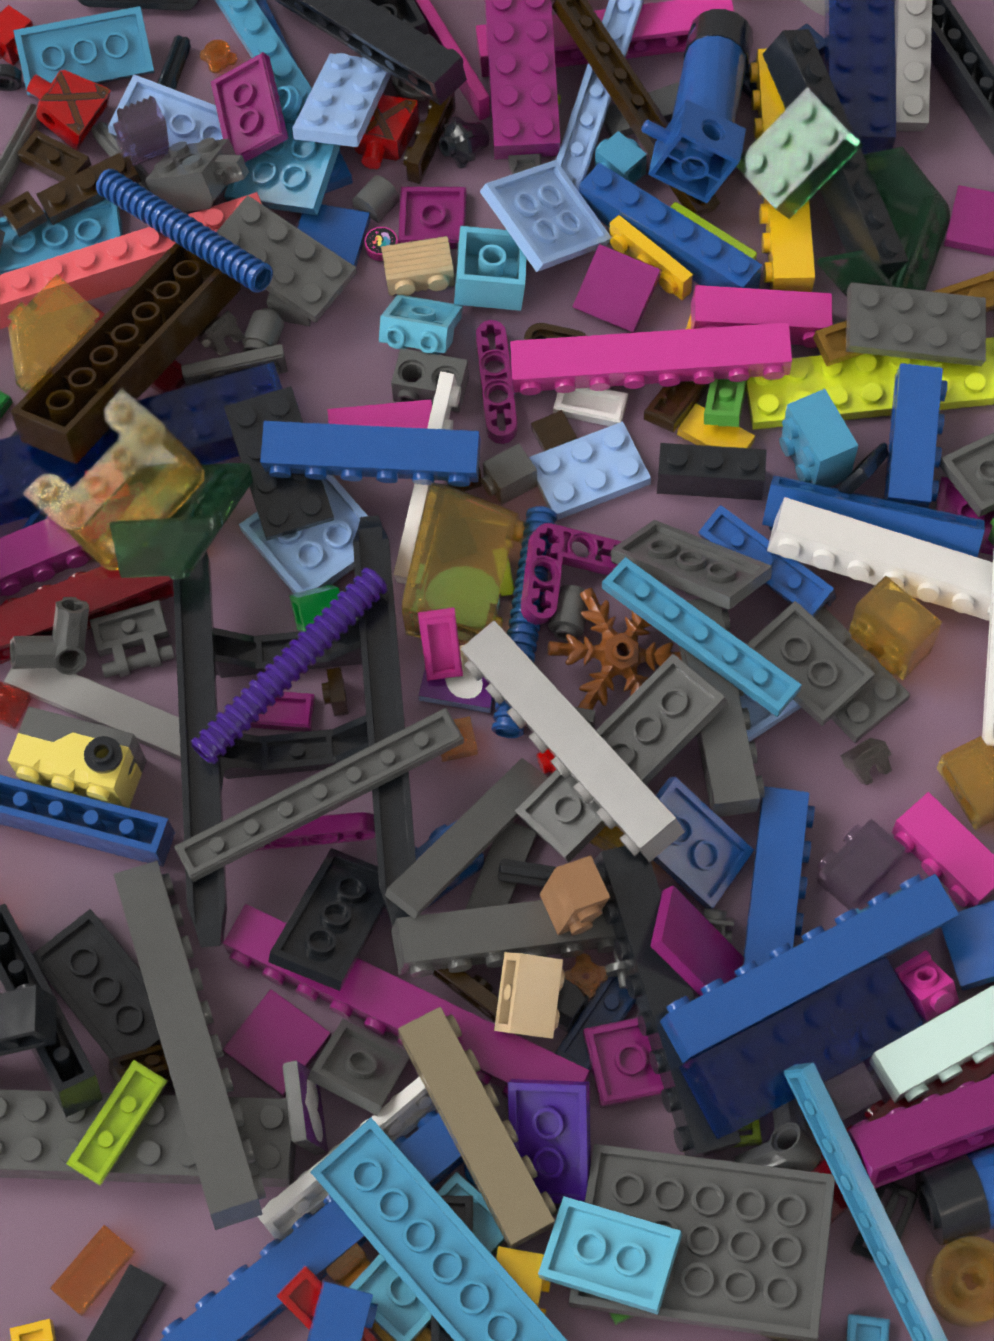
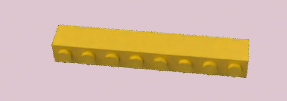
M758 49L756 62L750 63L749 77L750 83H756L757 90H752L751 106L752 110L758 111V118H754L753 134L754 138L760 139V146H756L755 162L756 167H762V175H758L757 191L758 195H764V204H760L759 209L760 224H766V233H762L761 238L762 253H768V262H764L763 269L764 283H770V290L812 292L815 269L806 156L762 55L766 49Z

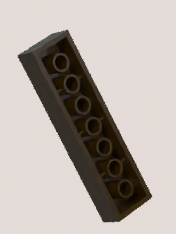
M175 243L10 411L21 442L77 464L241 290L240 283Z

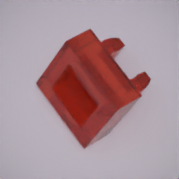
M1 681L0 723L15 729L32 698L29 693Z

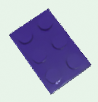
M511 1079L508 1082V1118L519 1140L514 1145L520 1157L527 1155L530 1158L538 1175L533 1181L540 1194L547 1191L555 1204H561L563 1196L585 1202L591 1167L589 1082Z

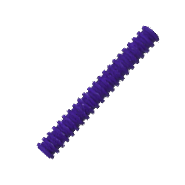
M364 568L361 571L362 576L357 575L353 579L354 584L349 583L345 587L346 592L341 591L337 595L338 600L333 599L329 603L330 608L325 607L321 611L322 616L317 615L313 619L314 624L309 623L305 627L306 632L301 631L297 634L298 640L293 639L289 642L290 648L285 647L281 650L282 656L276 655L273 658L274 664L268 663L265 666L266 671H260L257 674L258 679H252L249 682L250 687L248 689L243 688L240 691L241 696H235L232 699L233 704H227L224 707L225 712H219L216 715L217 720L215 722L211 720L207 724L209 728L207 730L202 729L199 732L200 737H194L191 740L192 747L205 761L215 764L218 761L217 756H223L226 753L225 748L227 746L231 748L235 744L234 739H240L243 736L242 731H248L251 728L250 723H256L259 720L258 715H264L268 711L267 706L272 707L276 703L275 698H281L284 695L283 690H289L292 687L291 682H297L300 679L299 674H305L308 671L307 666H313L316 663L315 658H321L324 655L323 650H329L332 647L331 642H337L340 639L339 634H345L348 631L347 626H353L356 623L355 618H361L364 615L363 610H369L372 607L371 602H377L380 599L379 594L384 595L388 591L387 584L378 573L372 569Z

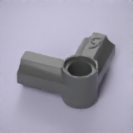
M63 597L61 601L56 602L52 635L13 636L10 641V663L12 669L56 668L60 673L66 675L76 674L81 671L87 662L84 647L89 614L88 603L76 597Z
M785 1090L775 1095V1102L772 1104L775 1130L770 1140L735 1156V1162L809 1172L819 1164L822 1153L821 1149L813 1140L812 1131L794 1093Z

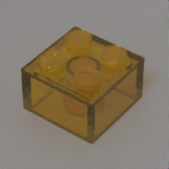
M885 576L856 604L849 632L852 634L851 639L875 656L890 674H896L904 680L931 653L942 621L889 577Z

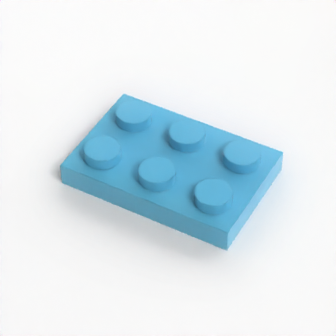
M563 1196L538 1275L540 1279L658 1315L682 1233L674 1228Z

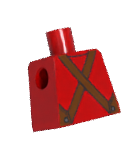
M60 70L52 83L35 74L26 90L40 99L36 112L38 120L75 150L79 149L92 127L108 107L111 90L107 87L66 70Z
M382 94L359 146L354 147L356 153L363 155L362 164L365 167L379 169L383 158L395 161L401 159L420 121L417 100Z

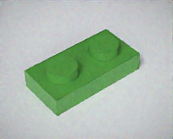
M715 379L710 383L704 411L705 425L739 427L747 380L732 382L729 379Z

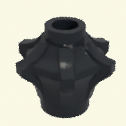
M454 116L452 117L451 124L445 123L442 125L444 136L439 139L440 151L444 156L452 157L457 163L458 168H464L468 161H474L477 152L489 144L487 128L481 122H465L460 117Z

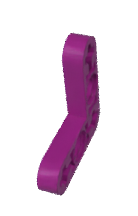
M552 523L541 524L531 534L528 542L521 598V613L523 617L534 625H541L546 623L556 612L562 564L609 575L618 564H613L611 557L607 555L621 541ZM544 535L548 536V542L552 543L546 551V556L541 555L545 551L546 543L541 539ZM574 542L584 544L588 550V556L585 558L577 556L573 552L572 544ZM596 555H600V557L597 560H595ZM535 567H546L551 574V580L548 582L539 580L535 575ZM540 592H545L540 600V606L545 608V610L539 613L537 612V606L533 605V603L538 599Z

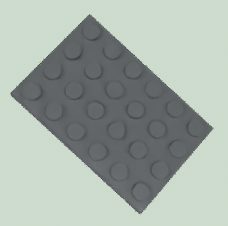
M594 1144L585 1203L680 1230L682 1237L658 1315L572 1288L569 1305L574 1308L787 1339L818 1341L835 1189L834 1176L832 1174Z

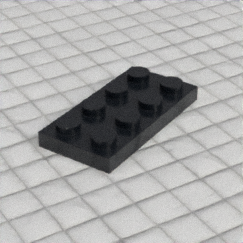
M292 386L224 406L266 541L333 521V512L322 480L309 479L305 477V474L291 473L289 478L273 477L269 475V472H265L260 463L264 421L303 423Z
M331 848L271 949L268 962L340 991L386 908L379 888L378 866Z
M91 909L32 954L43 975L109 1059L161 1044L140 969Z

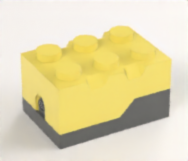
M28 706L8 757V762L15 771L16 776L22 781L129 808L147 761L133 733ZM101 736L115 739L123 753L120 765L114 771L105 774L93 772L88 768L84 760V750L88 743ZM100 750L97 753L96 757H106L109 753V750Z

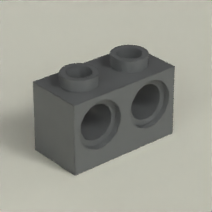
M400 348L391 381L393 401L408 402L431 399L433 406L440 371L454 374L457 386L461 387L458 407L451 408V411L460 412L469 379L468 360ZM409 379H419L416 382H407Z

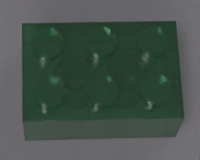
M807 88L741 155L740 162L736 167L778 212L790 219L863 144L826 104Z

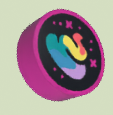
M376 227L370 230L364 240L367 255L373 260L383 261L381 246L398 244L396 233L388 227Z

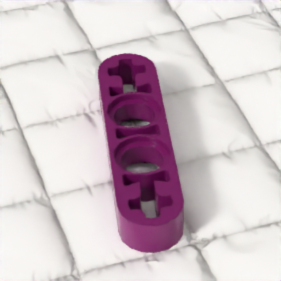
M488 320L481 323L476 329L486 432L491 441L497 444H505L512 441L517 435V417L505 327L500 322ZM494 333L496 349L489 350L487 334ZM491 361H499L504 365V368L500 372L491 373L486 370L485 366ZM496 390H502L508 395L506 400L500 403L491 401L488 396ZM504 413L505 431H499L497 414Z
M357 812L324 815L255 851L369 840L375 837L374 814Z

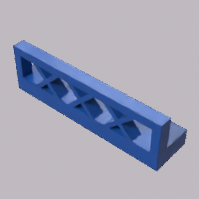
M722 505L715 510L699 530V536L705 540L771 565V579L764 584L792 604L794 601L799 603L813 617L818 614L825 604L831 606L836 600L835 589L797 560L784 558L781 555L768 552L769 540Z

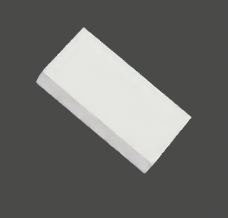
M578 388L570 393H557L553 413L562 410L567 418L612 426L623 420L628 393L610 389L593 391L590 388Z

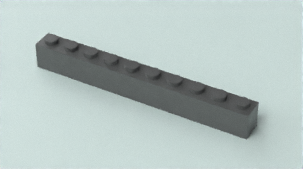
M158 861L114 873L113 875L214 1228L218 1230L263 1215L259 1200L267 1198L260 1174L252 1176L248 1164L255 1162L254 1153L249 1138L241 1140L238 1132L239 1127L245 1126L238 1102L234 1104L229 1102L227 1093L234 1091L228 1067L220 1070L217 1058L223 1057L224 1054L218 1034L209 1035L207 1025L214 1023L208 1001L200 1002L197 992L204 990L198 967L189 968L187 959L193 958L194 955L188 935L180 937L178 927L184 926L179 904L171 906L168 896L175 894L170 874H161Z

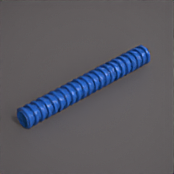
M110 168L99 176L96 183L97 193L114 205L140 219L149 227L154 228L157 232L184 247L187 251L205 260L230 278H234L238 283H241L255 293L262 292L270 284L273 270L269 264L264 263L253 254H249L245 249H241L232 241L212 231L209 227L183 213L180 209L175 208L172 204L154 195L151 191L133 182L117 170Z
M544 506L531 507L526 511L527 519L524 523V538L521 542V558L518 561L519 568L516 573L518 578L515 580L516 588L513 591L514 599L511 603L513 608L510 611L511 619L508 622L510 629L507 631V635L533 663L536 659L534 653L537 651L536 642L539 640L538 632L540 631V625H534L523 617L521 613V598L529 538L541 524H555L558 518L555 511ZM544 535L541 539L546 543L545 551L541 555L546 556V551L552 543L548 542V536ZM536 566L534 569L536 577L546 582L549 570L543 566ZM540 592L538 599L533 603V605L537 606V612L539 613L543 611V608L540 606V600L544 592ZM505 701L500 705L496 702L495 710L497 712L493 715L495 722L492 724V731L504 738L521 737L524 734V727L520 729L507 714L511 707Z

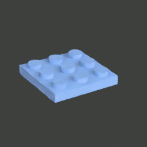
M557 160L488 182L480 190L484 199L536 272L595 251L599 244L606 246L610 242V238H612Z
M327 475L326 479H322L333 512V521L266 541L257 512L239 524L242 533L294 594L332 585L355 568L353 540L358 530L360 518L368 515L333 475Z

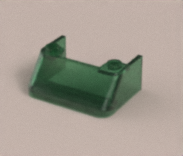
M903 146L864 154L863 156L909 261L890 279L884 275L864 250L821 257L818 259L817 264L846 297L847 288L851 282L925 291L950 222L949 206Z
M226 463L153 467L152 475L161 519L111 521L109 524L121 578L169 576L171 579H183L188 577L191 571L197 567L252 484L253 477L249 464Z

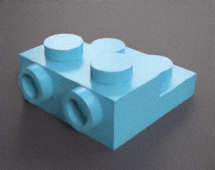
M397 295L380 317L379 342L387 343L395 349L411 347L420 349L425 353L437 355L446 353L453 343L454 329L462 319L463 305Z

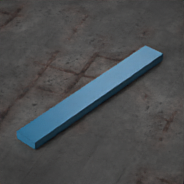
M814 1062L795 1064L784 1070V1075L912 1340L948 1341Z

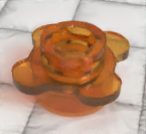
M220 39L210 41L205 46V49L200 52L201 60L207 62L211 73H219L228 65L236 64L238 60L237 55L231 53L228 43Z
M584 953L576 957V963L571 970L564 972L565 979L579 987L589 996V999L595 996L600 983L608 979L605 967L596 965L591 961V957ZM588 973L589 978L583 979L582 975Z

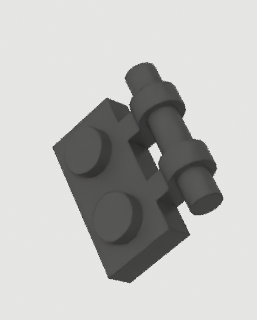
M159 600L89 620L99 656L102 657L112 653L114 655L115 661L101 664L105 678L118 674L121 678L131 675L132 670L151 665V668L162 666L163 661L175 658L171 644L157 648V640L169 637ZM145 644L146 652L126 657V649Z

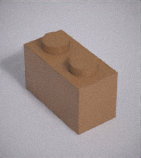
M591 855L556 867L540 892L541 899L557 935L569 931L572 935H578L591 929L593 921L602 914L601 910L610 899Z

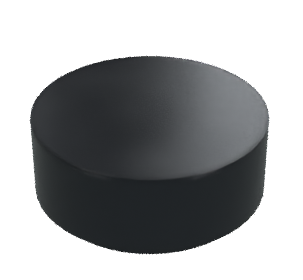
M0 64V90L15 91L19 89L22 85V71L13 65Z

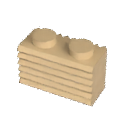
M448 236L381 246L390 296L395 294L409 296L415 291H426L427 289L441 291L448 286L452 287L455 285Z

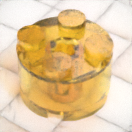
M963 1237L947 1244L930 1262L925 1276L926 1294L932 1309L949 1323L961 1327H977L994 1319L993 1242L980 1237ZM967 1274L972 1275V1282L978 1285L971 1291L966 1288V1283L961 1280Z

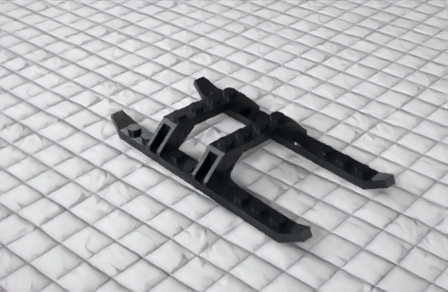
M379 515L360 518L358 530L353 540L355 577L357 575L362 576L361 571L364 568L372 569L383 578L387 584L388 591L384 595L379 594L380 599L377 602H371L372 607L369 610L364 609V615L361 618L356 617V623L353 626L348 625V631L345 634L340 633V639L337 642L332 641V647L329 650L324 649V655L321 658L316 657V663L313 666H307L309 670L362 664L366 715L334 729L266 736L242 733L243 736L240 739H234L235 744L231 748L228 746L225 748L226 753L223 756H217L218 761L215 764L205 761L194 750L191 740L194 737L199 738V732L202 729L207 730L209 728L207 724L211 720L214 722L217 720L216 675L221 678L257 675L260 671L265 672V666L268 663L274 664L273 658L276 655L282 656L281 650L285 647L290 648L289 642L293 639L298 640L297 634L301 631L252 636L214 628L211 562L201 533L182 535L179 547L172 559L184 841L223 821L222 786L224 777L226 779L324 770L405 729L390 543ZM409 772L372 790L379 888L392 927L397 918L410 916L385 896L387 888L416 861ZM224 866L193 883L185 869L187 908L201 948L220 946L224 942L227 915L226 867Z

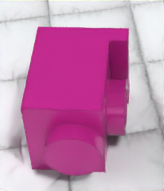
M927 950L894 969L901 995L927 1022L959 1003L954 981L932 960Z

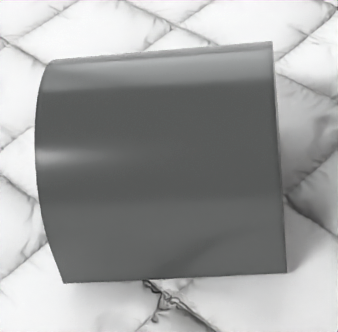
M375 175L352 199L353 207L359 211L369 212L370 218L379 223L399 202V195L395 187L387 179Z

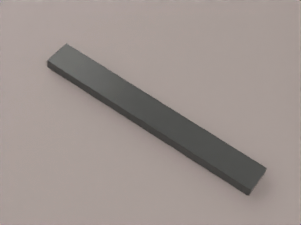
M444 708L174 847L193 883L463 744L464 738L447 708Z

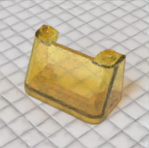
M431 484L402 601V616L407 636L421 638L418 612L455 608L459 645L467 644L492 621H495L502 628L503 617H497V604L510 548H514L515 542L521 543L523 539L525 521H520L519 513L449 485Z

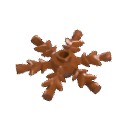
M592 587L580 593L583 602L589 609V611H581V615L588 621L596 624L589 629L602 633L601 643L593 645L584 636L583 644L574 636L567 634L566 639L568 643L549 641L547 648L548 656H568L565 662L568 666L584 658V666L593 658L600 661L602 665L601 672L588 674L595 680L579 687L580 691L587 692V694L578 705V708L589 710L594 709L598 700L603 706L607 705V687L614 691L612 682L614 676L621 675L627 680L624 692L631 689V696L648 679V677L638 675L637 667L639 664L646 662L655 671V664L660 667L672 654L681 660L680 652L671 651L674 645L672 642L666 643L656 650L655 642L647 649H643L638 645V636L649 635L650 632L644 628L652 625L632 610V620L625 616L628 629L621 633L615 631L612 627L616 616L609 618V601L605 600L600 605ZM617 648L622 650L625 656H620L617 653Z

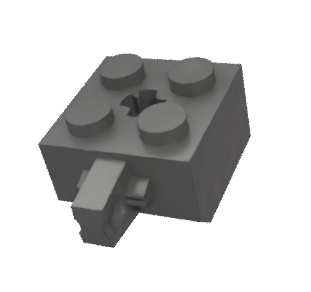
M206 138L199 143L187 144V142H178L169 147V152L165 157L155 164L154 170L145 181L149 190L154 195L159 196L182 212L210 209L228 184L244 180L249 171L243 156L235 154L229 139L215 140L214 138Z

